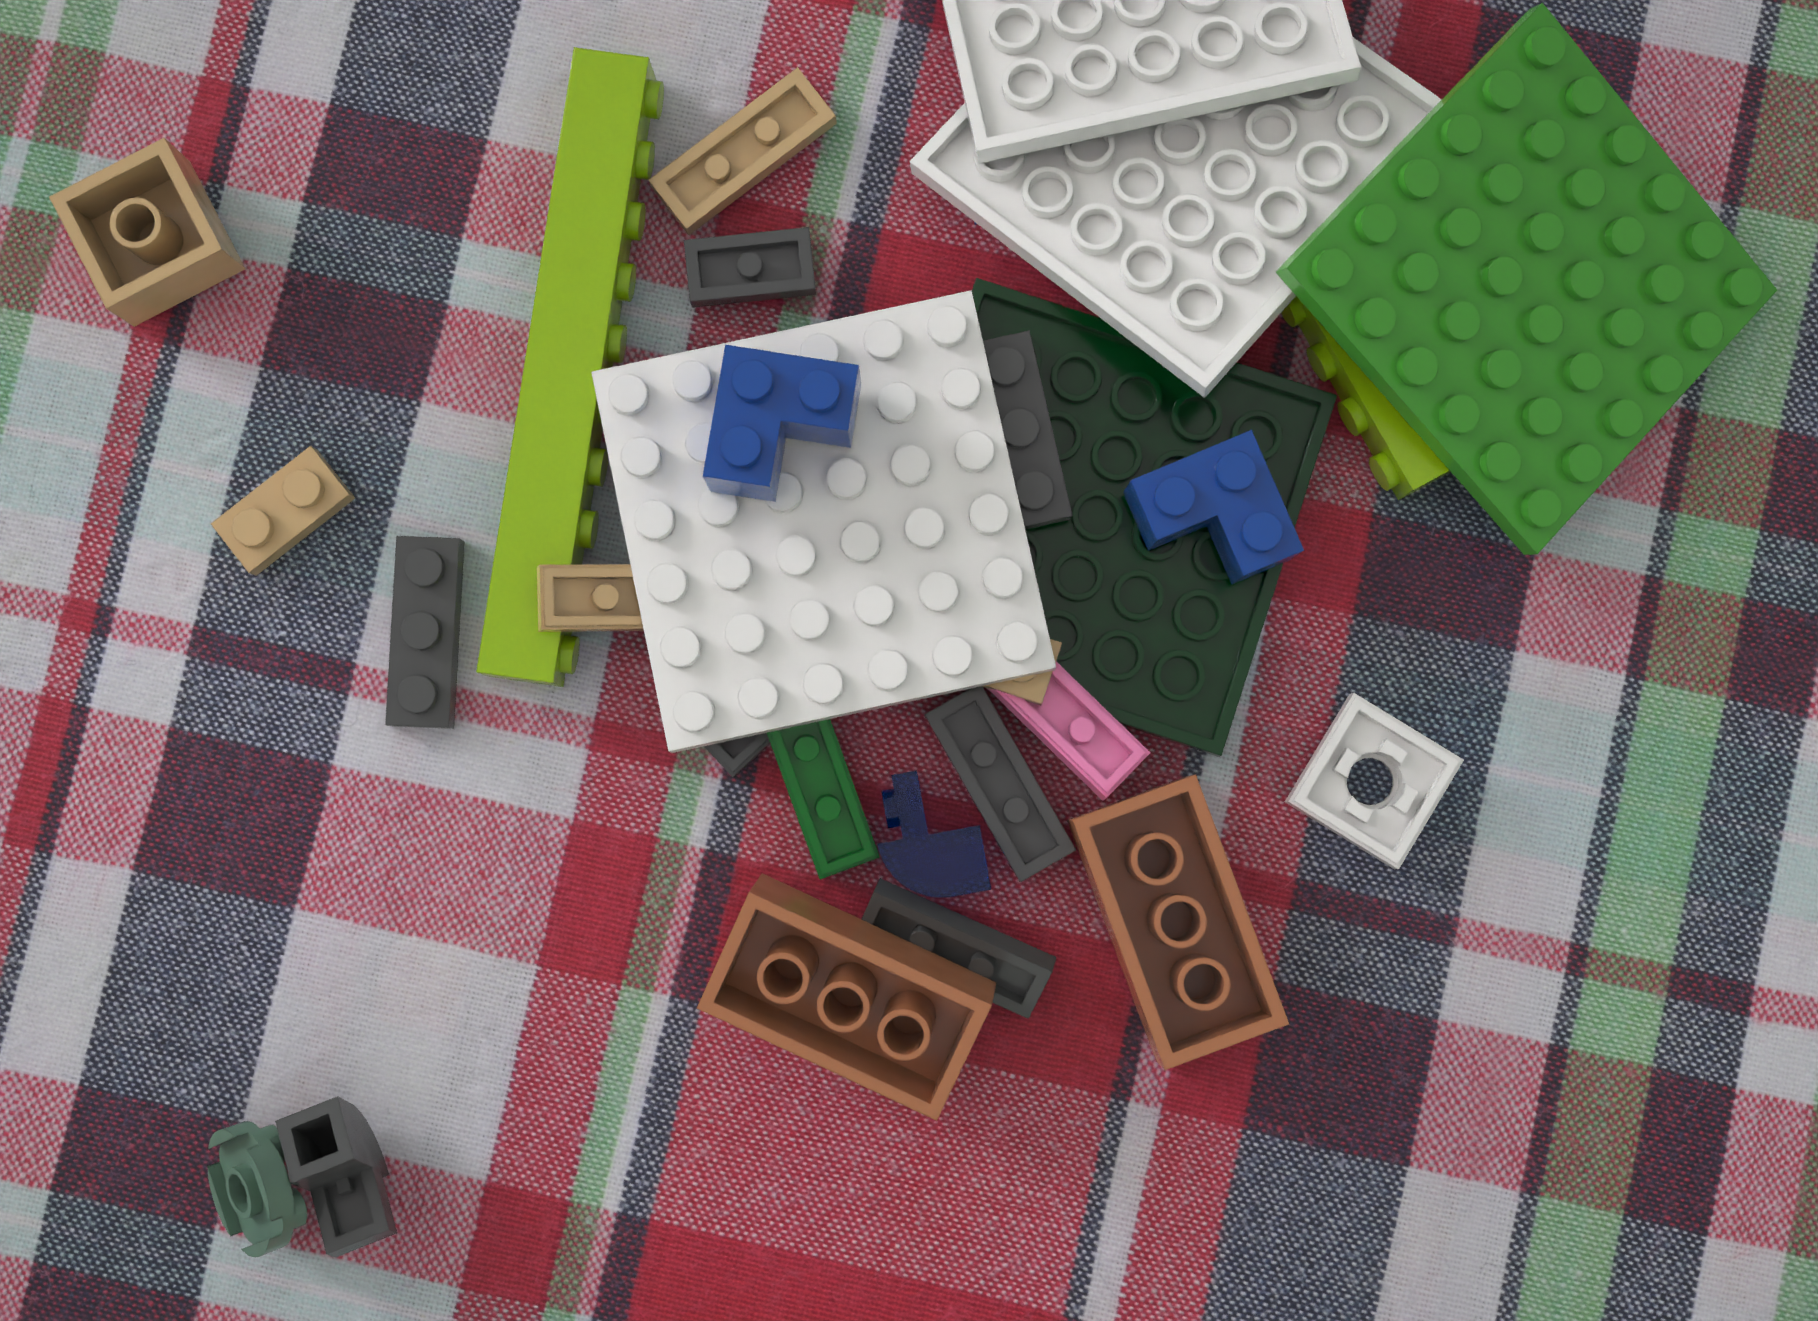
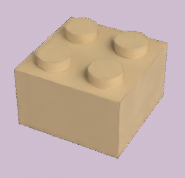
M165 138L49 196L105 308L134 327L246 269L191 162Z

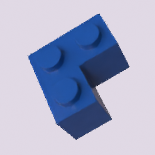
M725 345L703 470V478L710 491L776 502L786 438L851 448L861 390L859 365Z
M1252 430L1132 479L1123 492L1148 551L1207 526L1231 584L1290 561L1304 551Z

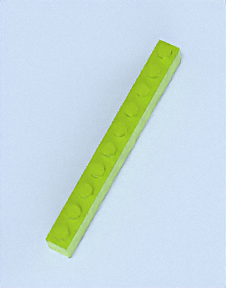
M577 47L573 49L476 670L477 673L488 677L564 687L565 674H574L576 671L580 650L579 637L571 636L572 632H538L537 567L539 565L582 564L585 548L593 549L597 539L599 514L598 511L591 510L594 486L603 487L606 479L608 452L607 449L600 448L603 427L591 372L613 367V362L622 363L626 350L627 327L626 325H619L622 301L631 302L635 291L636 265L628 262L632 240L640 241L642 239L645 225V203L638 202L641 179L649 180L654 167L655 145L654 142L647 141L650 118L660 119L664 100L663 81L656 80L649 57Z

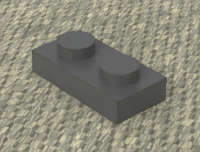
M809 227L684 240L689 299L692 308L816 295Z

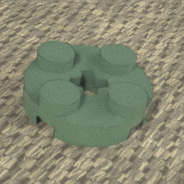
M243 1121L216 1131L210 1138L208 1149L220 1145L219 1162L211 1164L207 1168L212 1198L223 1226L230 1237L241 1232L244 1233L247 1240L252 1243V1245L241 1249L248 1256L256 1258L285 1247L292 1239L293 1230L306 1224L307 1208L301 1193L296 1188L291 1187L289 1176L283 1163L285 1158L277 1127L268 1125L259 1128L253 1122Z

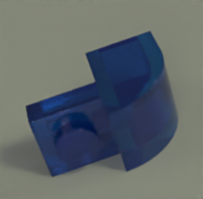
M917 770L891 775L894 788L881 791L888 829L901 826L903 839L878 843L877 845L881 858L893 877L908 889L929 897L946 898L991 890L980 825L928 834Z

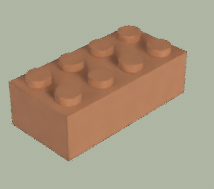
M1196 774L1179 778L1067 820L1156 1062L1164 1070L1289 1025Z
M762 873L746 897L697 1009L937 1121L991 1009L996 982Z

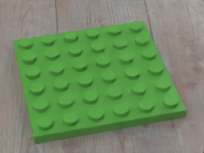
M1543 3L1529 9L1276 271L1277 275L1523 555L1538 554L1777 291L1776 287Z

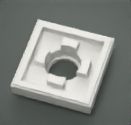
M1351 693L1295 783L1285 803L1391 868L1399 869L1464 759L1359 695ZM1364 758H1373L1381 761L1388 767L1392 776V787L1389 795L1375 805H1366L1358 802L1351 796L1347 788V778L1351 767L1357 761Z

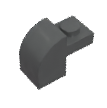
M337 1096L275 1121L291 1184L311 1192L326 1255L336 1258L397 1234L383 1177L389 1175L387 1165L371 1127L358 1108Z

